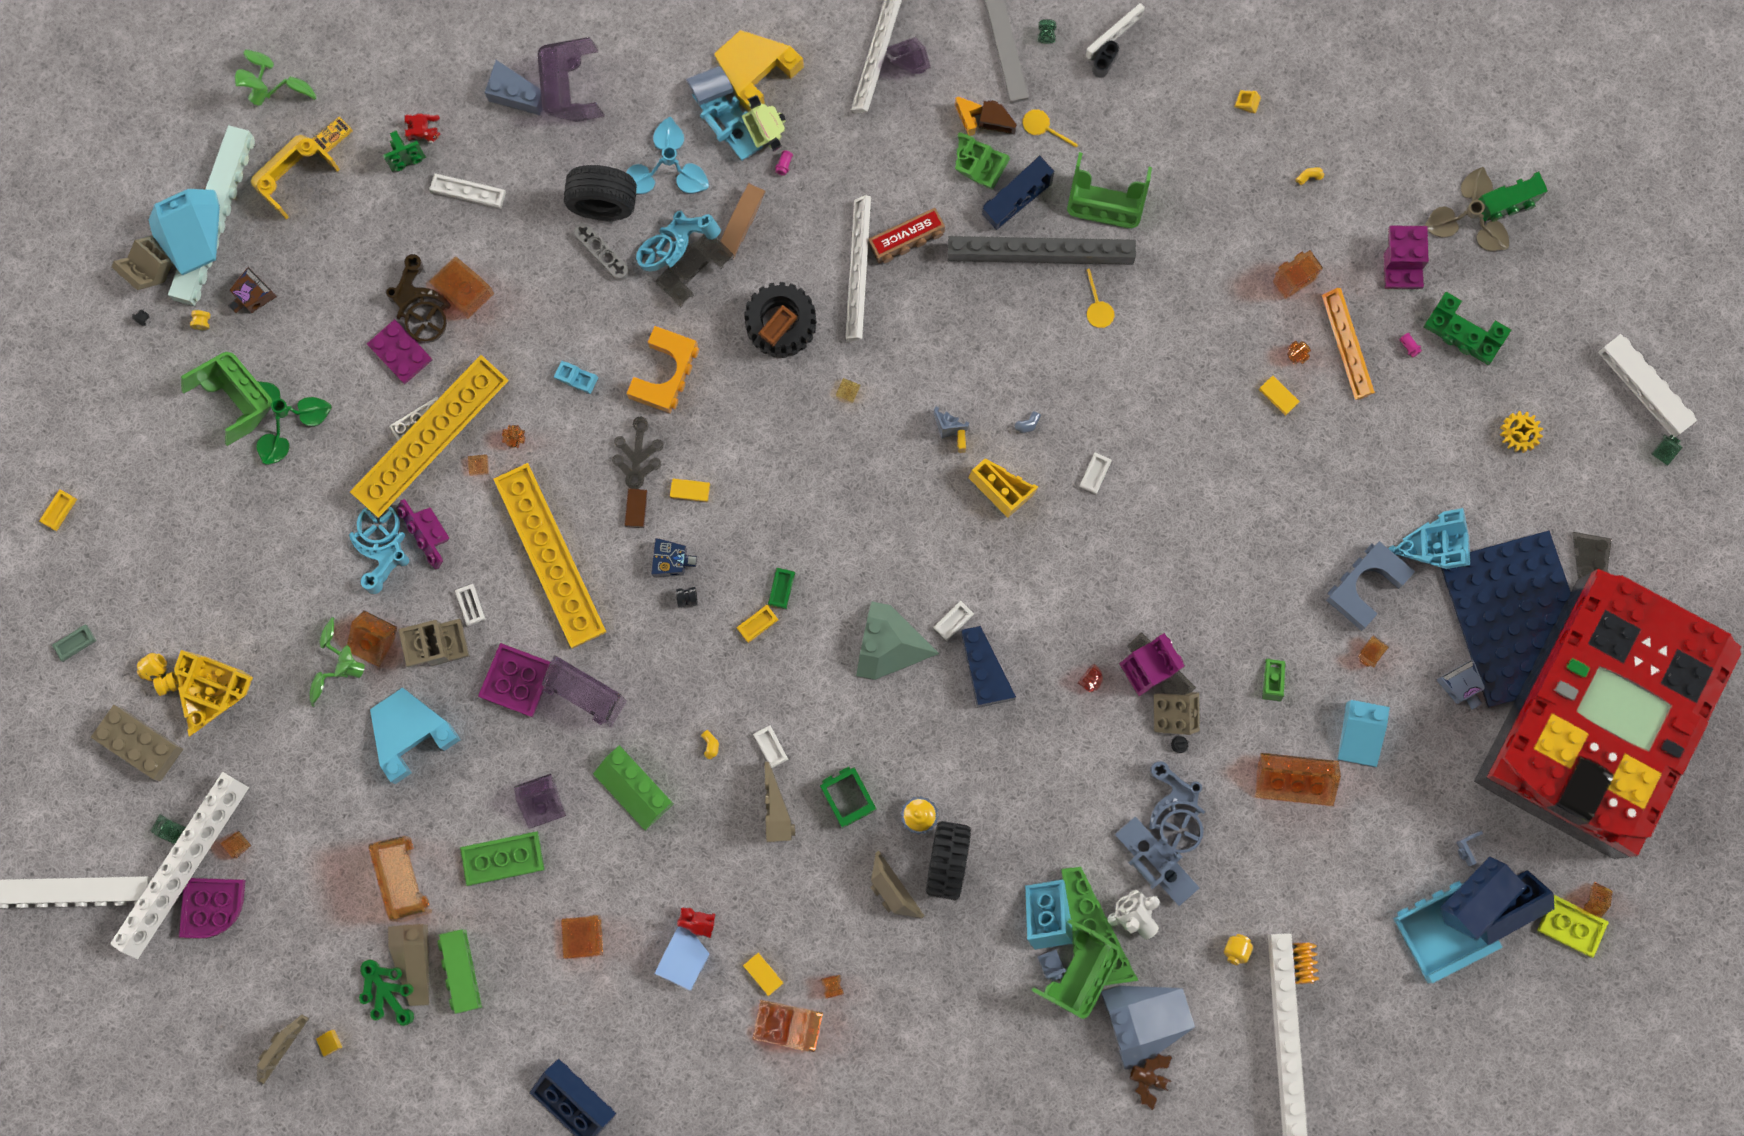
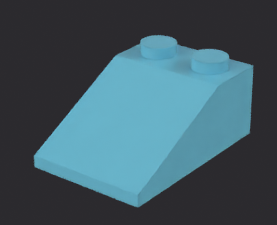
M1350 700L1346 703L1338 760L1377 767L1387 728L1390 707Z
M1064 880L1025 886L1027 940L1036 950L1073 944L1072 925L1067 923L1071 917Z

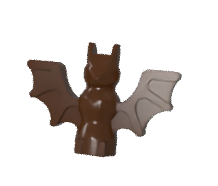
M1157 1053L1153 1059L1145 1058L1146 1065L1144 1068L1134 1065L1131 1070L1130 1080L1139 1083L1134 1091L1140 1095V1103L1149 1106L1151 1110L1154 1109L1157 1098L1150 1093L1148 1087L1153 1085L1158 1089L1169 1090L1166 1088L1167 1082H1172V1080L1156 1075L1154 1071L1159 1068H1168L1172 1059L1171 1055L1163 1056Z

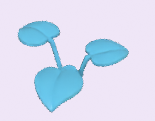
M671 117L661 122L654 132L653 142L658 149L663 150L661 159H659L652 172L649 173L648 168L641 164H635L626 171V173L634 178L637 184L636 194H645L653 189L655 181L651 176L655 174L662 163L668 166L675 164L678 172H680L676 178V183L683 192L697 193L707 190L709 187L707 176L696 164L687 163L683 170L680 168L678 160H676V150L683 145L684 134Z

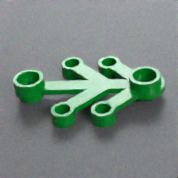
M372 959L364 961L360 967L361 975L365 978L363 993L359 995L360 1003H370L373 1000L371 993L373 982L377 986L375 1008L370 1012L371 1018L379 1020L384 1017L383 1005L385 998L397 1015V1023L401 1026L411 1024L414 1020V1013L410 1009H403L392 992H398L406 997L413 993V986L409 983L402 985L384 982L380 975L388 976L391 980H397L402 976L401 969L398 967L392 969L380 967ZM368 966L371 968V973L367 971ZM393 971L397 972V977L393 976ZM405 987L409 989L408 993L404 991ZM364 995L368 996V1001L364 1000ZM376 1011L379 1012V1017L375 1015ZM402 1015L405 1016V1018H406L405 1021H402V1019H401V1016H402Z

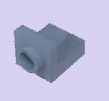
M1056 949L1038 956L1046 979L1051 978L1052 981L1063 977L1062 973L1066 972Z

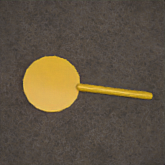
M1033 109L1024 115L1023 127L1029 134L1041 135L1049 131L1072 146L1078 147V144L1049 128L1050 119L1044 111Z
M1087 269L1095 303H1092L1087 310V319L1094 327L1105 328L1113 322L1115 317L1114 310L1108 303L1098 300L1091 271Z

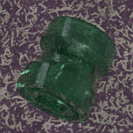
M1050 19L1039 21L1038 29L1040 33H1038V42L1052 44L1056 41V34L1054 33L1057 26L1056 21Z

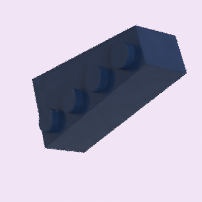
M1039 155L1005 188H1002L992 200L989 199L985 202L982 215L998 230L1052 185L1055 171Z

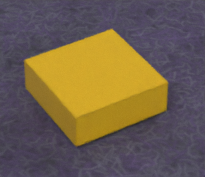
M965 430L957 431L959 453H966Z

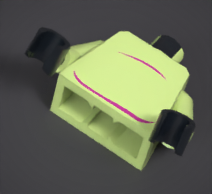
M757 95L748 98L751 111L741 117L756 147L759 148L768 143L772 151H776L782 147L780 133L785 130L783 125L785 122L784 114L777 113L773 106L767 107L765 104H762Z

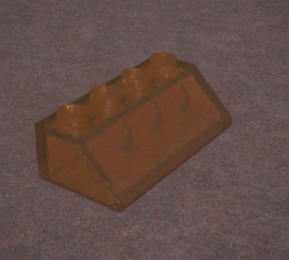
M1260 753L1257 766L1255 798L1334 806L1341 778L1339 761Z

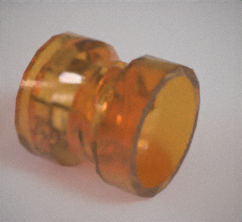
M840 975L821 979L822 985L825 987V999L844 995L843 988L840 986Z

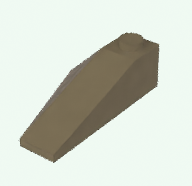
M413 924L388 927V947L395 967L400 968L402 971V976L399 978L402 985L409 983L414 989L411 995L406 996L408 1005H429L428 925ZM405 987L404 991L408 993L409 989Z

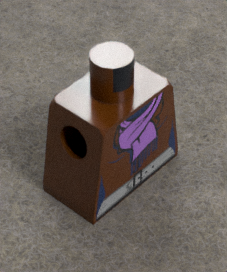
M248 267L230 288V292L236 299L228 306L236 314L244 306L253 313L277 296Z

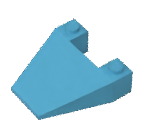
M401 688L370 709L379 764L391 783L397 784L412 773L401 756L428 737L432 736L439 748L444 751L461 740L450 723L404 688Z

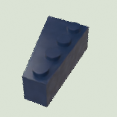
M982 627L962 629L961 636L977 708L1014 701L1016 695Z

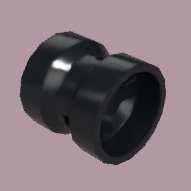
M689 587L687 590L682 588L676 589L678 608L685 607L686 605L698 606L696 587Z

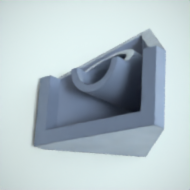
M935 406L934 417L941 438L955 435L958 430H968L969 422L966 421L965 424L958 422L959 417H954L947 411L945 414L939 412V407Z

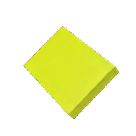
M1553 895L1555 909L1543 915L1537 931L1590 958H1594L1609 922Z

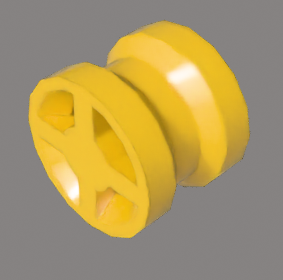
M193 310L191 312L193 320L190 322V327L197 330H208V320L211 314L206 311Z

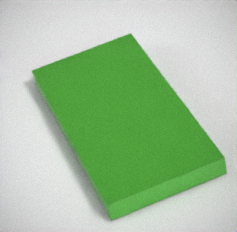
M538 832L460 847L466 886L545 870Z

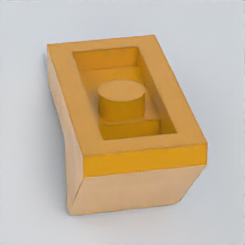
M958 96L955 98V107L967 135H975L978 125L974 116L981 114L983 106Z

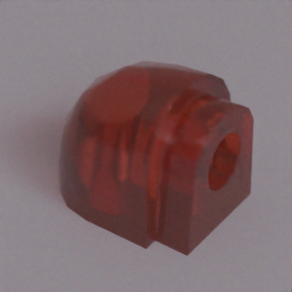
M1092 664L1078 681V684L1088 692L1093 693L1094 690L1097 691L1102 684L1103 675L1096 664Z

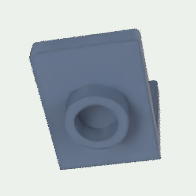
M1482 831L1456 842L1459 847V856L1462 860L1466 861L1468 866L1477 863L1466 841L1483 834Z

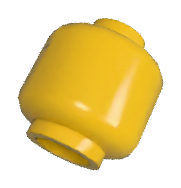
M149 653L138 661L137 674L141 679L153 681L154 678L165 674L167 661L161 654Z
M1241 934L1231 936L1224 948V954L1228 958L1227 961L1233 965L1247 963L1253 950L1251 940Z

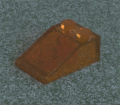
M456 256L429 281L467 319L494 295L492 288Z

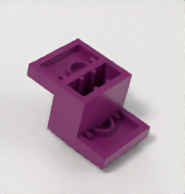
M1390 225L1388 227L1389 246L1384 252L1385 289H1423V269L1429 262L1428 226Z
M1165 633L1132 652L1119 663L1138 696L1145 694L1151 688L1171 678L1185 667L1182 657L1177 654L1172 641Z

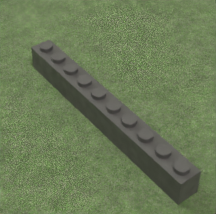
M948 236V261L1133 265L1136 258V240Z

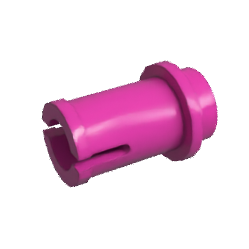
M782 151L779 163L775 166L777 174L785 176L789 172L788 167L793 157L791 152Z
M1406 333L1399 339L1409 352L1408 355H1411L1412 358L1422 352L1421 346L1417 345L1410 333Z

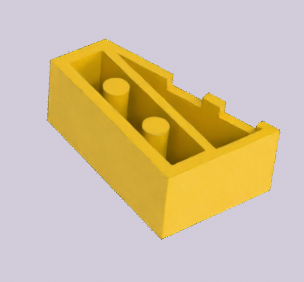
M986 458L972 469L968 477L1007 518L1026 503L1038 489V486L1029 484L1018 475L1017 477L1007 472L1005 468Z

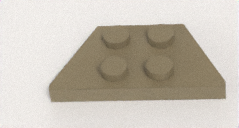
M302 1014L281 1030L280 1033L277 1032L273 1036L271 1046L268 1050L265 1049L259 1057L257 1081L263 1085L265 1084L309 1018Z

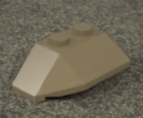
M877 851L871 877L873 885L870 887L876 896H882L884 899L882 905L887 912L892 911L896 915L920 919L925 917L882 854Z

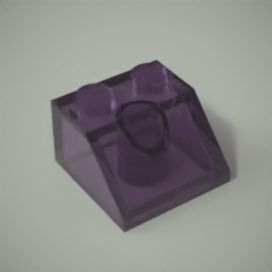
M551 773L514 786L516 802L529 829L566 816L558 788Z

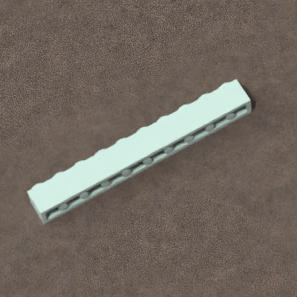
M229 125L205 189L215 190L219 201L218 239L220 234L224 232V222L226 217L230 215L232 199L236 198L238 182L242 181L243 168L248 164L249 151L255 144V139L250 131ZM213 262L185 275H182L177 269L168 296L174 301L195 306L196 302L201 298L200 290L207 281L206 273Z

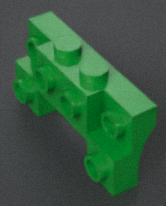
M1445 292L1423 328L1442 338L1444 343L1458 347L1461 353L1471 355L1489 366L1512 329L1496 320L1488 331L1481 329L1455 313L1462 300Z

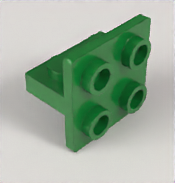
M397 130L390 133L392 140L389 142L393 151L384 154L383 157L392 172L402 171L406 166L418 164L426 158L418 141L405 145Z

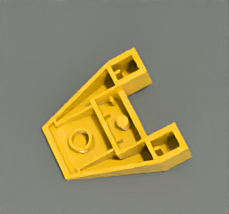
M742 30L738 31L714 53L720 67L733 87V92L739 100V104L748 112L751 111L750 102L747 100L750 97L757 95L760 102L765 104L764 94L755 85L773 68L778 66L790 79L804 68L803 58L791 46Z

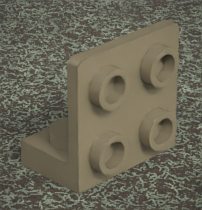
M1191 692L1185 695L1154 694V731L1191 735L1200 731L1199 692Z

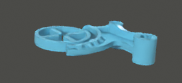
M677 211L673 215V221L667 227L660 228L659 233L661 235L653 236L641 245L637 252L636 260L645 271H656L667 264L671 268L684 254L691 233H701L708 239H714L719 236L721 228L710 214L703 215L702 217L687 218L682 211ZM670 237L676 238V241L673 242ZM667 242H669V243H670L669 251H668V252L662 251L663 248L665 247V245L667 244ZM658 243V245L656 246V253L659 257H662V259L654 263L657 257L655 256V251L650 247ZM644 254H649V255H650L649 258H648L647 261L643 264V263H642L643 255H644Z
M389 507V511L379 519L383 524L393 515L395 517V526L391 534L382 525H379V528L387 536L386 538L381 540L367 538L377 530L376 525H372L364 533L362 532V521L366 514L374 523H378V520L367 508H364L358 516V532H351L349 534L352 544L362 555L379 562V566L375 570L364 574L361 578L362 587L370 594H378L382 590L383 582H385L390 572L398 564L406 566L409 563V557L403 552L400 545L405 538V533L400 532L398 534L400 519L392 507ZM361 536L366 542L373 544V548L362 545L357 540V537ZM394 537H396L391 543L382 547H378V545L386 544L390 542Z

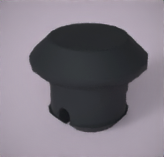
M139 310L136 315L132 314V319L141 326H146V320L149 318L148 313L144 310Z
M1182 736L1175 737L1171 742L1172 750L1176 753L1185 752L1188 749L1187 739Z

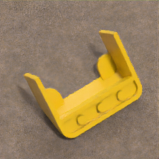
M305 135L295 136L251 178L253 188L286 220L289 216L270 195L276 190V182L303 156L310 157L317 152L337 172L340 170L333 158L313 139Z

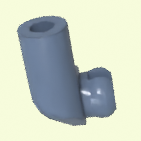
M1033 411L1029 420L1017 421L1015 429L1021 433L1033 431L1041 415Z

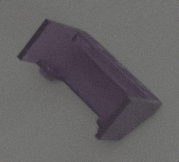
M590 37L547 44L539 48L537 56L542 108L547 115L575 122L605 117L604 112L596 102L571 104L568 71H574L580 67L581 55L598 52V48Z
M556 655L550 661L541 683L544 687V692L551 696L555 693L594 716L592 720L601 726L605 723L611 728L627 703V700L620 693Z

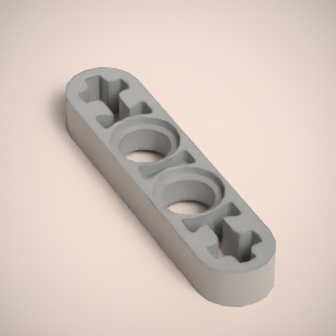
M581 223L575 227L574 233L579 242L616 280L621 281L628 277L629 271L626 264L589 225ZM581 229L583 231L586 230L587 235L590 237L588 240L583 234L580 235ZM595 241L601 244L597 250L590 248L591 244ZM606 254L613 256L612 261L609 263L603 261V257ZM615 263L619 269H623L624 273L622 275L620 273L617 274L614 267Z

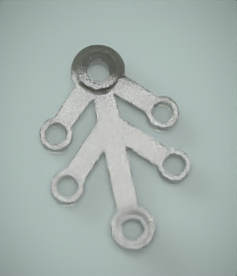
M642 416L636 417L633 420V427L636 431L634 452L626 444L624 437L618 436L614 440L616 447L621 448L633 463L631 470L624 463L621 455L616 454L612 458L614 465L619 467L626 475L625 483L630 489L641 488L644 484V477L653 470L660 469L662 466L660 459L655 457L650 460V464L640 470V464L656 451H661L664 447L663 442L656 439L652 442L651 446L642 452L644 432L649 427L647 419ZM644 423V427L640 429L638 424ZM619 439L624 441L622 445L617 444ZM655 443H661L660 448L654 447ZM621 458V462L615 463V459ZM658 461L659 465L654 467L652 463ZM634 477L638 478L637 483H632L631 480Z

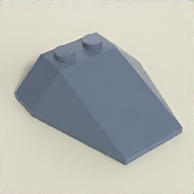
M1117 986L1101 991L1105 1008L1109 1013L1120 1048L1119 1053L1125 1070L1133 1068L1134 1065L1140 1066L1145 1064V1058L1152 1059L1157 1053L1162 1052L1195 1028L1183 988Z

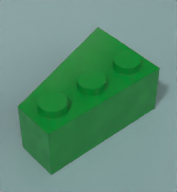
M1540 172L1533 173V176L1526 181H1523L1521 178L1516 180L1517 184L1508 187L1504 185L1483 194L1478 200L1484 204V211L1482 212L1484 222L1489 220L1494 222L1501 219L1504 215L1513 216L1519 210L1525 209V211L1534 208L1535 204L1548 192Z

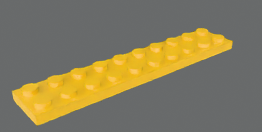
M480 355L355 485L350 493L379 518L509 380Z
M526 463L494 478V482L571 649L607 633L530 465Z

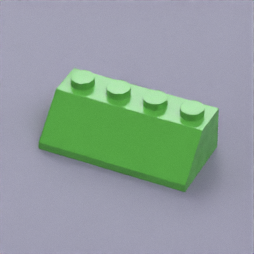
M620 745L602 761L593 773L645 831L674 805Z

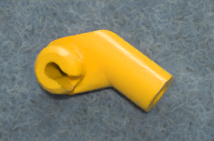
M1319 167L1307 168L1296 178V182L1302 186L1312 177L1320 181L1325 176L1323 169Z
M707 729L701 734V737L707 742L704 755L707 759H713L718 754L719 742Z

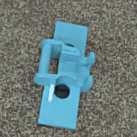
M692 94L693 98H694V99L696 100V102L698 103V101H697L695 95ZM725 96L699 105L703 110L700 117L706 120L717 135L719 142L724 140L728 142L741 161L763 148V146L756 147L741 117L747 111L743 113L739 108V100L736 96L732 98L731 103H729ZM715 117H717L721 121L723 126L726 128L724 131H722L719 125L715 122Z

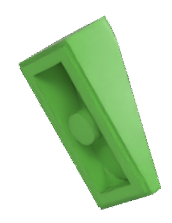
M1266 659L1262 699L1281 702L1284 697L1285 661Z

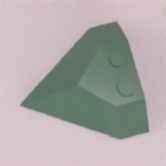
M872 601L864 631L856 676L876 680L936 656L939 653L891 605Z

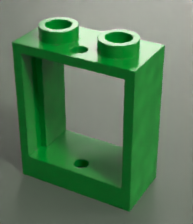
M850 767L839 771V776L835 778L829 776L822 780L823 784L820 785L842 829L877 810L855 767L852 769ZM853 775L868 805L842 818L827 788Z

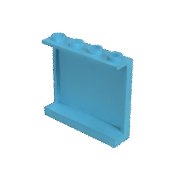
M1460 881L1449 885L1450 890L1446 892L1440 890L1433 893V898L1428 901L1424 898L1414 903L1416 907L1410 910L1406 907L1398 911V916L1393 918L1427 983H1434L1503 948L1499 940L1488 945L1481 938L1475 940L1444 924L1440 908L1463 885Z

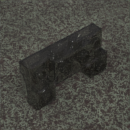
M703 234L696 242L688 243L682 257L671 268L667 266L668 269L655 280V283L682 308L683 303L689 297L692 298L694 296L686 284L711 260L722 269L723 265L730 258H734V254L717 238L708 239Z

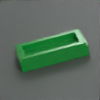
M776 568L768 601L769 606L787 609L795 571Z

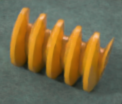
M1292 943V945L1297 946V948L1293 949V953L1297 954V956L1293 957V960L1298 962V964L1294 965V969L1299 970V972L1295 973V977L1299 978L1295 984H1308L1319 980V977L1313 975L1319 971V969L1313 967L1318 961L1312 959V957L1317 956V953L1311 951L1317 945L1313 943Z

